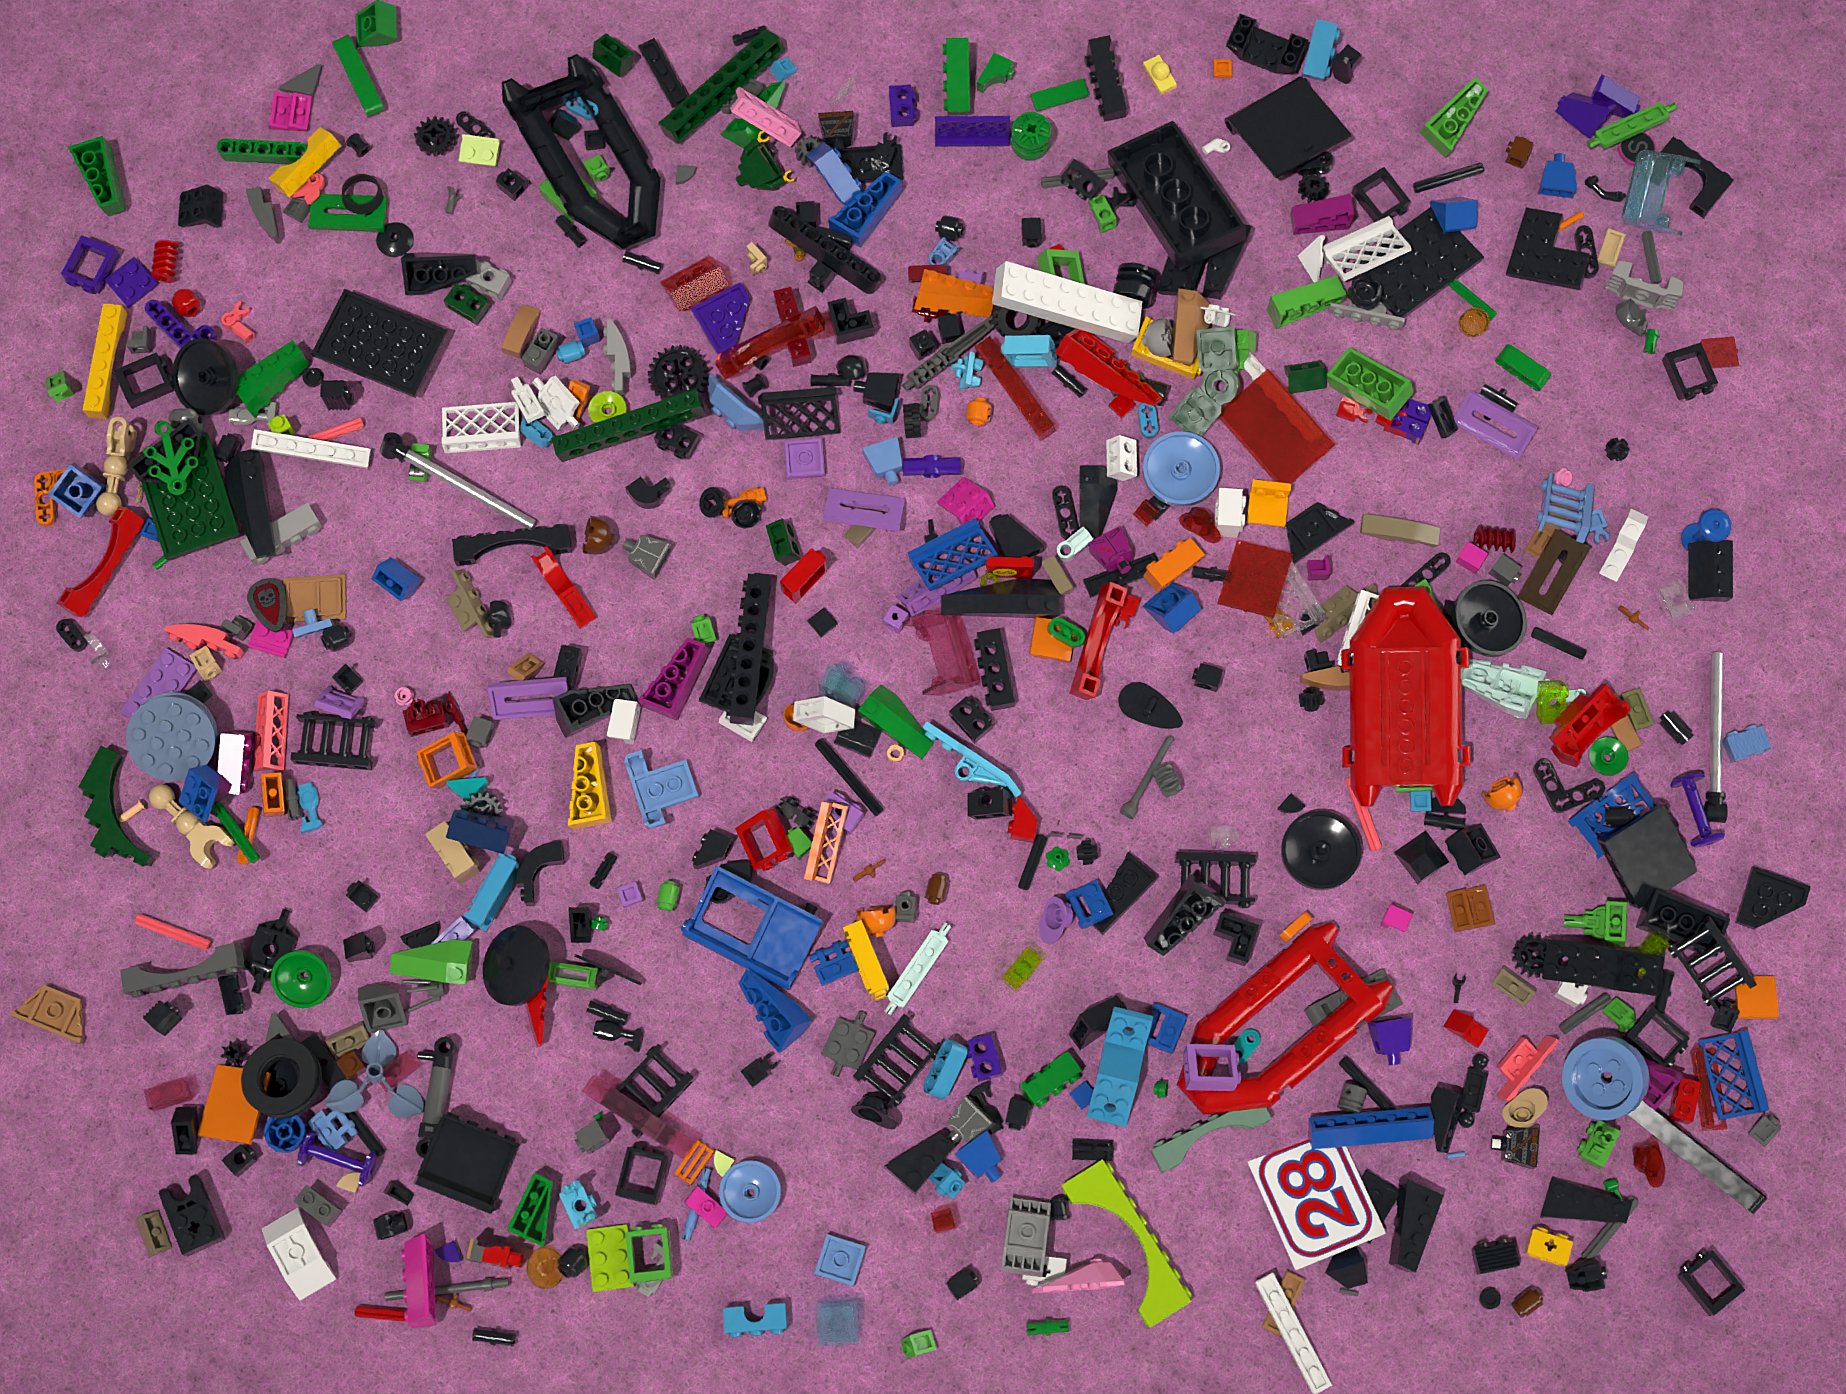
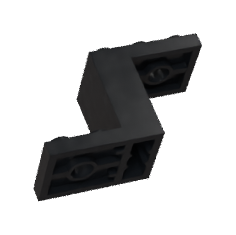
M1548 939L1542 979L1660 997L1665 956ZM1567 956L1569 963L1566 967H1563L1561 964L1562 958ZM1641 968H1644L1646 971L1643 979L1638 977V971Z

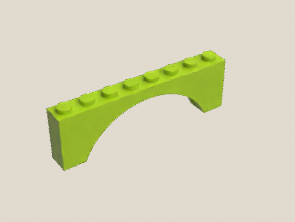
M1102 1159L1062 1184L1061 1189L1071 1205L1087 1204L1103 1208L1123 1220L1137 1236L1143 1248L1148 1269L1145 1296L1137 1312L1149 1329L1192 1302L1190 1300L1192 1295L1186 1286L1182 1287L1178 1281L1181 1277L1176 1269H1171L1167 1262L1170 1260L1164 1250L1160 1251L1156 1245L1158 1240L1152 1232L1148 1233L1145 1228L1147 1223L1142 1215L1138 1216L1135 1212L1136 1205L1131 1197L1127 1198L1123 1193L1125 1188L1119 1179L1116 1181L1113 1177V1168L1109 1162L1105 1163Z

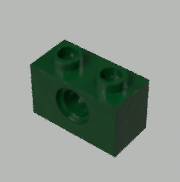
M607 33L594 41L592 58L619 78L632 69L634 53Z

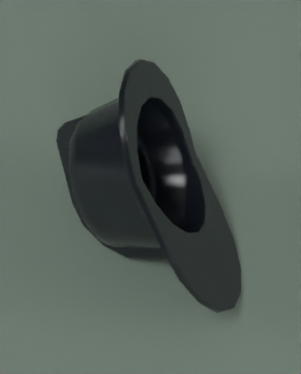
M864 1094L859 1105H854L851 1108L852 1113L861 1119L869 1120L886 1129L892 1130L897 1127L896 1122L888 1115L886 1101L878 1096Z

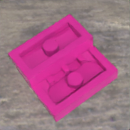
M274 92L268 128L307 131L312 96L293 92V95Z

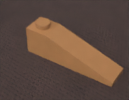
M1178 289L1174 301L1173 362L1192 364L1198 351L1196 330L1208 329L1210 325L1204 320L1206 310L1201 309V307L1208 308L1210 303L1198 291Z

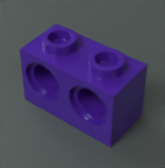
M911 84L889 86L891 127L914 126V119H917V110L913 108L912 104L916 102L915 91H911ZM900 96H905L906 98H905V99H899L898 97H900ZM901 113H907L908 115H906V116H901L900 114H901Z
M991 1034L969 1040L967 1042V1058H972L974 1066L970 1067L973 1078H977L978 1082L1002 1076V1070ZM976 1045H983L986 1051L983 1054L976 1053L974 1050ZM988 1064L991 1066V1071L987 1074L982 1073L980 1066Z

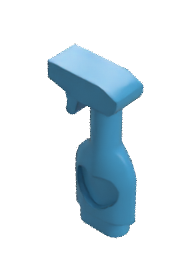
M313 783L299 785V791L297 792L299 803L308 812L310 822L307 823L306 819L302 817L303 823L300 831L304 834L323 827V823L318 820L316 814V807L319 803L316 787H313Z

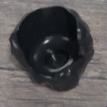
M1356 278L1352 281L1347 291L1348 299L1358 308L1371 309L1380 301L1383 287L1377 280L1372 283Z

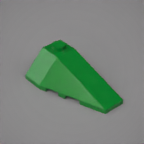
M784 81L771 83L757 98L776 109L785 86ZM734 118L721 135L725 139L744 148L753 139H757L762 130L743 118L739 120ZM764 132L760 138L763 140L767 133Z

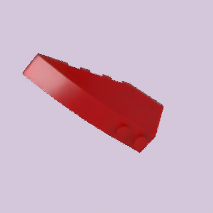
M1080 329L1073 330L1065 335L1055 352L1062 361L1071 364L1078 373L1084 374L1099 385L1117 394L1152 406L1163 399L1148 383L1141 382L1139 375L1135 371H1129L1126 368L1127 363L1123 359L1118 360L1114 356L1115 352L1090 332Z

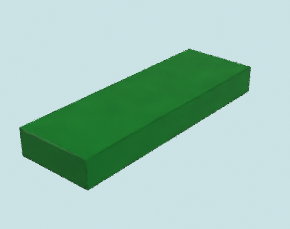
M1082 78L1031 93L1030 97L1035 111L1039 112L1087 98L1089 93Z

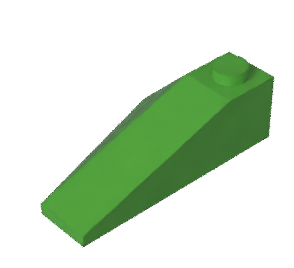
M451 939L391 953L390 974L445 983L466 984L470 981L473 941Z

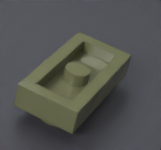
M1640 688L1620 695L1621 700L1626 701L1631 711L1628 717L1635 731L1654 725Z

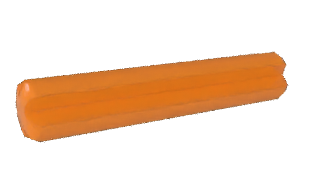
M256 807L248 808L243 829L244 835L251 844L253 843L260 812ZM239 848L236 862L247 865L248 859Z

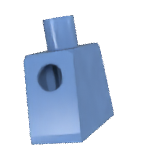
M895 437L863 448V456L876 479L885 477L888 486L897 484L899 480L896 474L902 472L898 438Z

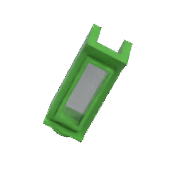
M550 961L548 983L596 991V979L600 971L598 968Z

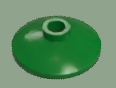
M1600 738L1593 743L1589 750L1591 766L1602 775L1613 776L1619 774L1627 766L1628 751L1624 744L1615 738ZM1604 755L1610 756V761H1606Z

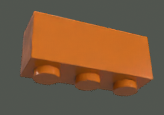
M1191 537L1186 541L1182 539L1174 546L1175 549L1173 551L1167 550L1160 556L1161 560L1157 563L1154 560L1146 567L1147 571L1143 576L1157 593L1197 565L1205 556Z

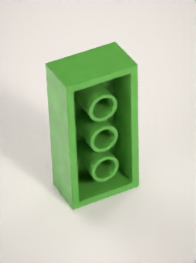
M1351 347L1345 351L1326 375L1331 388L1390 421L1414 393L1409 379Z

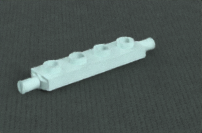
M944 922L939 932L932 930L887 995L890 1003L884 1010L886 1014L888 1013L891 1016L897 1006L904 1008L948 944L945 935L951 928L949 924L947 926V923Z

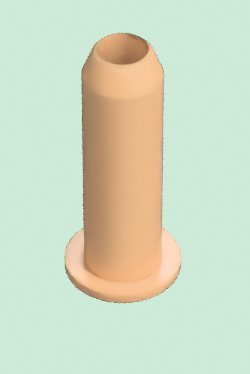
M138 800L137 804L120 815L118 819L123 823L143 808L146 809V807Z

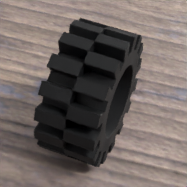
M903 404L906 439L920 438L919 404Z

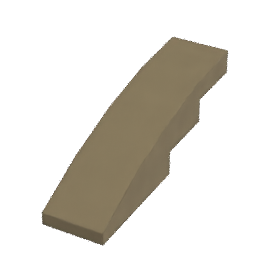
M1363 514L1361 517L1360 533L1392 542L1398 540L1409 544L1420 543L1437 547L1439 546L1440 527L1405 519Z

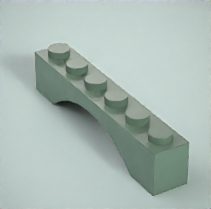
M1267 1108L1226 1112L1222 1116L1215 1114L1207 1119L1208 1123L1201 1125L1199 1122L1189 1127L1190 1131L1185 1134L1181 1131L1172 1135V1140L1167 1143L1162 1140L1154 1144V1149L1150 1152L1162 1174L1179 1166L1190 1146L1205 1134L1227 1127H1241L1252 1130L1269 1122L1272 1118Z

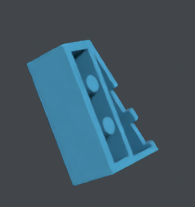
M1316 19L1302 77L1324 81V77L1329 76L1331 67L1328 66L1329 59L1333 58L1336 49L1332 48L1333 42L1338 41L1340 30H1337L1338 24Z

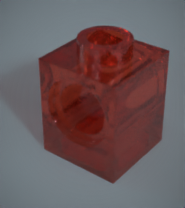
M951 1208L930 1213L935 1235L956 1229Z

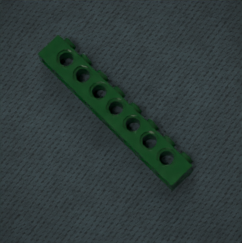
M764 29L658 122L664 135L676 144L684 140L736 93L738 87L742 88L785 50L780 38L769 30Z
M694 389L552 437L551 439L556 456L561 462H565L706 414L701 396Z

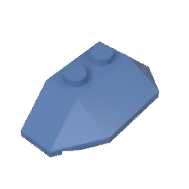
M711 373L709 375L711 411L717 417L721 415L725 419V423L732 429L735 427L738 431L764 430L762 416Z

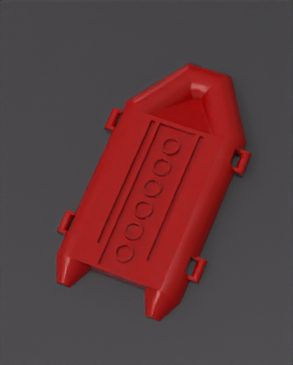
M1384 587L1349 640V650H1341V670H1349L1350 747L1342 748V767L1350 768V787L1361 807H1373L1382 787L1431 786L1441 806H1453L1463 787V766H1471L1470 746H1462L1461 668H1469V648H1461L1460 637L1425 587ZM1456 652H1461V664H1456ZM1351 653L1354 656L1353 666H1349V654ZM1458 750H1462V763L1458 762ZM1350 751H1354L1355 763L1350 764Z

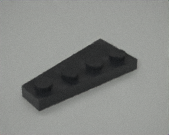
M1551 1178L1540 1217L1626 1224L1632 1203Z

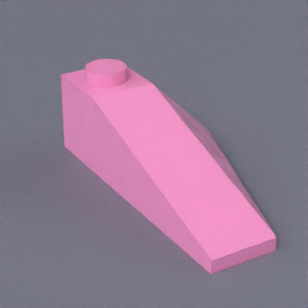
M1102 1259L1090 1260V1264L1077 1267L1033 1288L1032 1293L1099 1290L1123 1286L1124 1280L1111 1262L1102 1263Z

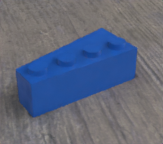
M888 172L883 173L868 186V189L863 193H859L851 203L843 206L840 212L828 219L830 230L851 236L852 243L861 248L903 191L902 181Z

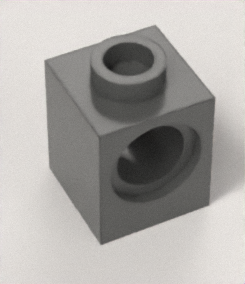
M474 716L466 735L467 741L470 742L469 745L480 749L481 746L487 748L495 728L493 722Z

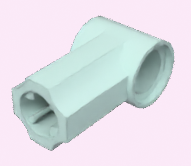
M1082 527L1066 541L1059 543L1057 554L1062 561H1071L1078 552L1088 545V542L1094 539ZM1065 547L1071 549V553L1067 556L1061 554V550Z

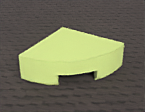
M716 1150L714 1165L719 1175L723 1177L732 1167L735 1160Z

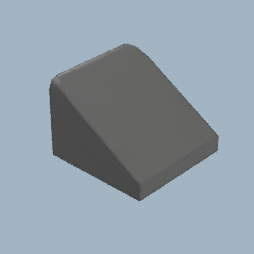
M292 198L283 213L302 223L310 212V206L303 200Z

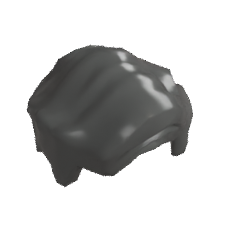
M1632 299L1617 304L1616 316L1620 323L1638 336L1644 335L1648 325V319L1645 317L1647 310H1641Z

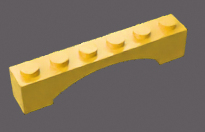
M103 303L82 409L89 418L107 419L112 367L116 348L124 331L127 312L122 305Z

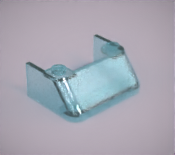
M1641 150L1635 160L1622 212V221L1628 225L1682 235V231L1669 229L1670 217L1667 213L1661 212L1670 175L1677 176L1682 173L1685 162L1700 164L1701 160L1676 154Z

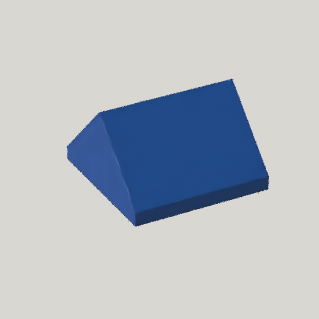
M1456 197L1431 200L1429 202L1443 232L1469 230L1477 227L1476 199Z

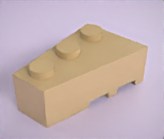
M444 821L425 835L461 886L480 873L477 868L480 864L474 855L469 857L466 852L469 848L465 843L446 838L449 826Z

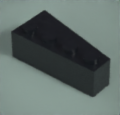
M1110 35L1089 39L1087 55L1084 56L1085 65L1090 68V83H1094L1095 89H1093L1095 100L1098 99L1100 104L1098 105L1099 116H1103L1104 122L1125 118L1127 113L1122 86H1118L1120 84L1118 69L1114 70L1115 55L1114 50L1110 51Z
M1244 224L1246 226V240L1208 257L1203 297L1221 300L1249 238L1252 225Z

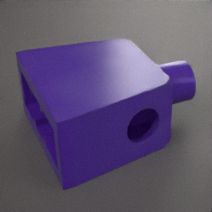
M1396 1017L1369 1022L1367 1025L1375 1052L1387 1055L1388 1065L1401 1064L1399 1052L1410 1050L1411 1018Z

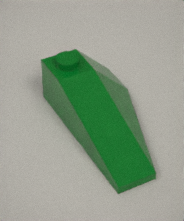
M882 685L877 687L867 697L858 710L860 718L920 759L925 757L934 744L924 735V730L898 696Z

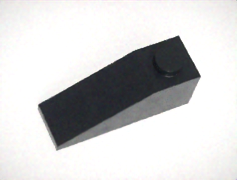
M1436 1086V1089L1431 1094L1432 1102L1430 1105L1434 1119L1436 1151L1448 1153L1466 1095L1445 1087Z

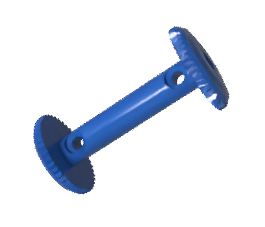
M1709 509L1703 512L1698 520L1699 522L1690 523V525L1688 524L1683 529L1681 544L1688 551V543L1708 540L1720 542L1725 540L1730 535V531H1732V523L1729 516L1722 510L1720 511V509Z

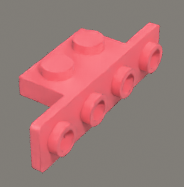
M1546 1035L1537 1047L1534 1048L1526 1038L1521 1037L1497 1066L1498 1070L1508 1079V1082L1498 1092L1497 1096L1505 1101L1513 1099L1519 1089L1529 1081L1533 1072L1542 1065L1543 1060L1548 1054L1554 1051L1559 1041L1554 1037Z

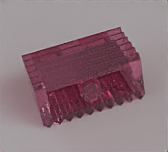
M182 1078L180 1081L177 1079L176 1082L172 1081V1083L169 1082L168 1084L165 1083L164 1085L161 1084L160 1086H153L152 1089L144 1090L147 1107L152 1111L193 1100L190 1084Z

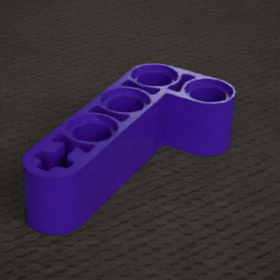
M153 299L145 304V311L150 319L179 349L189 341L204 338L207 334H211L209 339L217 341V336L209 325H202L191 334L158 300ZM155 309L160 312L159 316L154 311ZM171 321L170 325L164 326L166 322ZM184 334L183 337L177 339L178 335Z

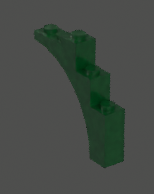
M100 746L78 786L83 791V796L92 799L84 817L89 820V825L99 829L90 846L95 849V854L103 858L106 855L113 857L114 854L125 859L129 856L134 859V863L142 867L145 864L152 866L155 859L138 849L129 840L116 816L114 783L123 757L106 747Z

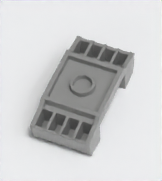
M1618 262L1604 287L1605 289L1616 293L1620 299H1632L1636 304L1653 310L1658 308L1674 309L1682 297L1683 281L1671 276L1665 287L1661 288L1658 284H1649L1639 278L1629 277L1633 263Z
M1010 1197L1001 1272L1042 1277L1051 1203Z

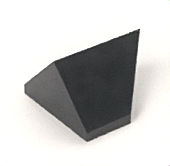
M1357 1246L1332 1256L1325 1272L1327 1275L1347 1289L1367 1284L1365 1263Z

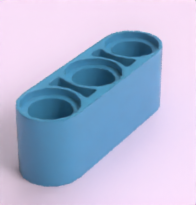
M947 1039L942 1043L923 1085V1091L926 1094L940 1100L948 1096L966 1058V1046L951 1039Z

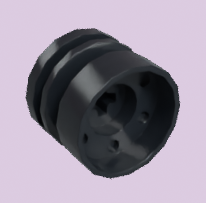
M1122 263L1118 267L1117 283L1114 285L1113 293L1142 301V309L1150 306L1153 294L1152 289L1155 285L1157 273L1152 268L1143 264Z

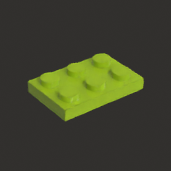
M628 1225L586 1230L592 1291L600 1292L634 1287V1284L630 1283L625 1234V1232H628Z

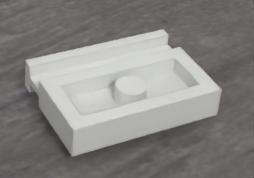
M724 711L718 723L752 742L762 729L764 723H766L767 717L755 711L753 726L730 723V716H726Z

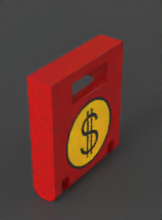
M1021 556V558L988 557L986 560L987 577L1032 579L1033 558L1028 556Z

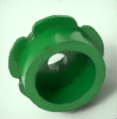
M595 916L594 919L590 920L592 922L591 928L604 931L607 930V925H610V923L606 922L607 918Z
M1159 1079L1158 1083H1154L1153 1092L1154 1095H1157V1098H1167V1081Z

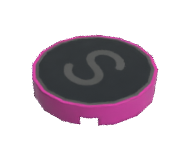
M1641 132L1621 141L1618 145V153L1621 159L1623 158L1625 163L1635 167L1646 165L1653 159L1656 152L1655 141L1646 132Z

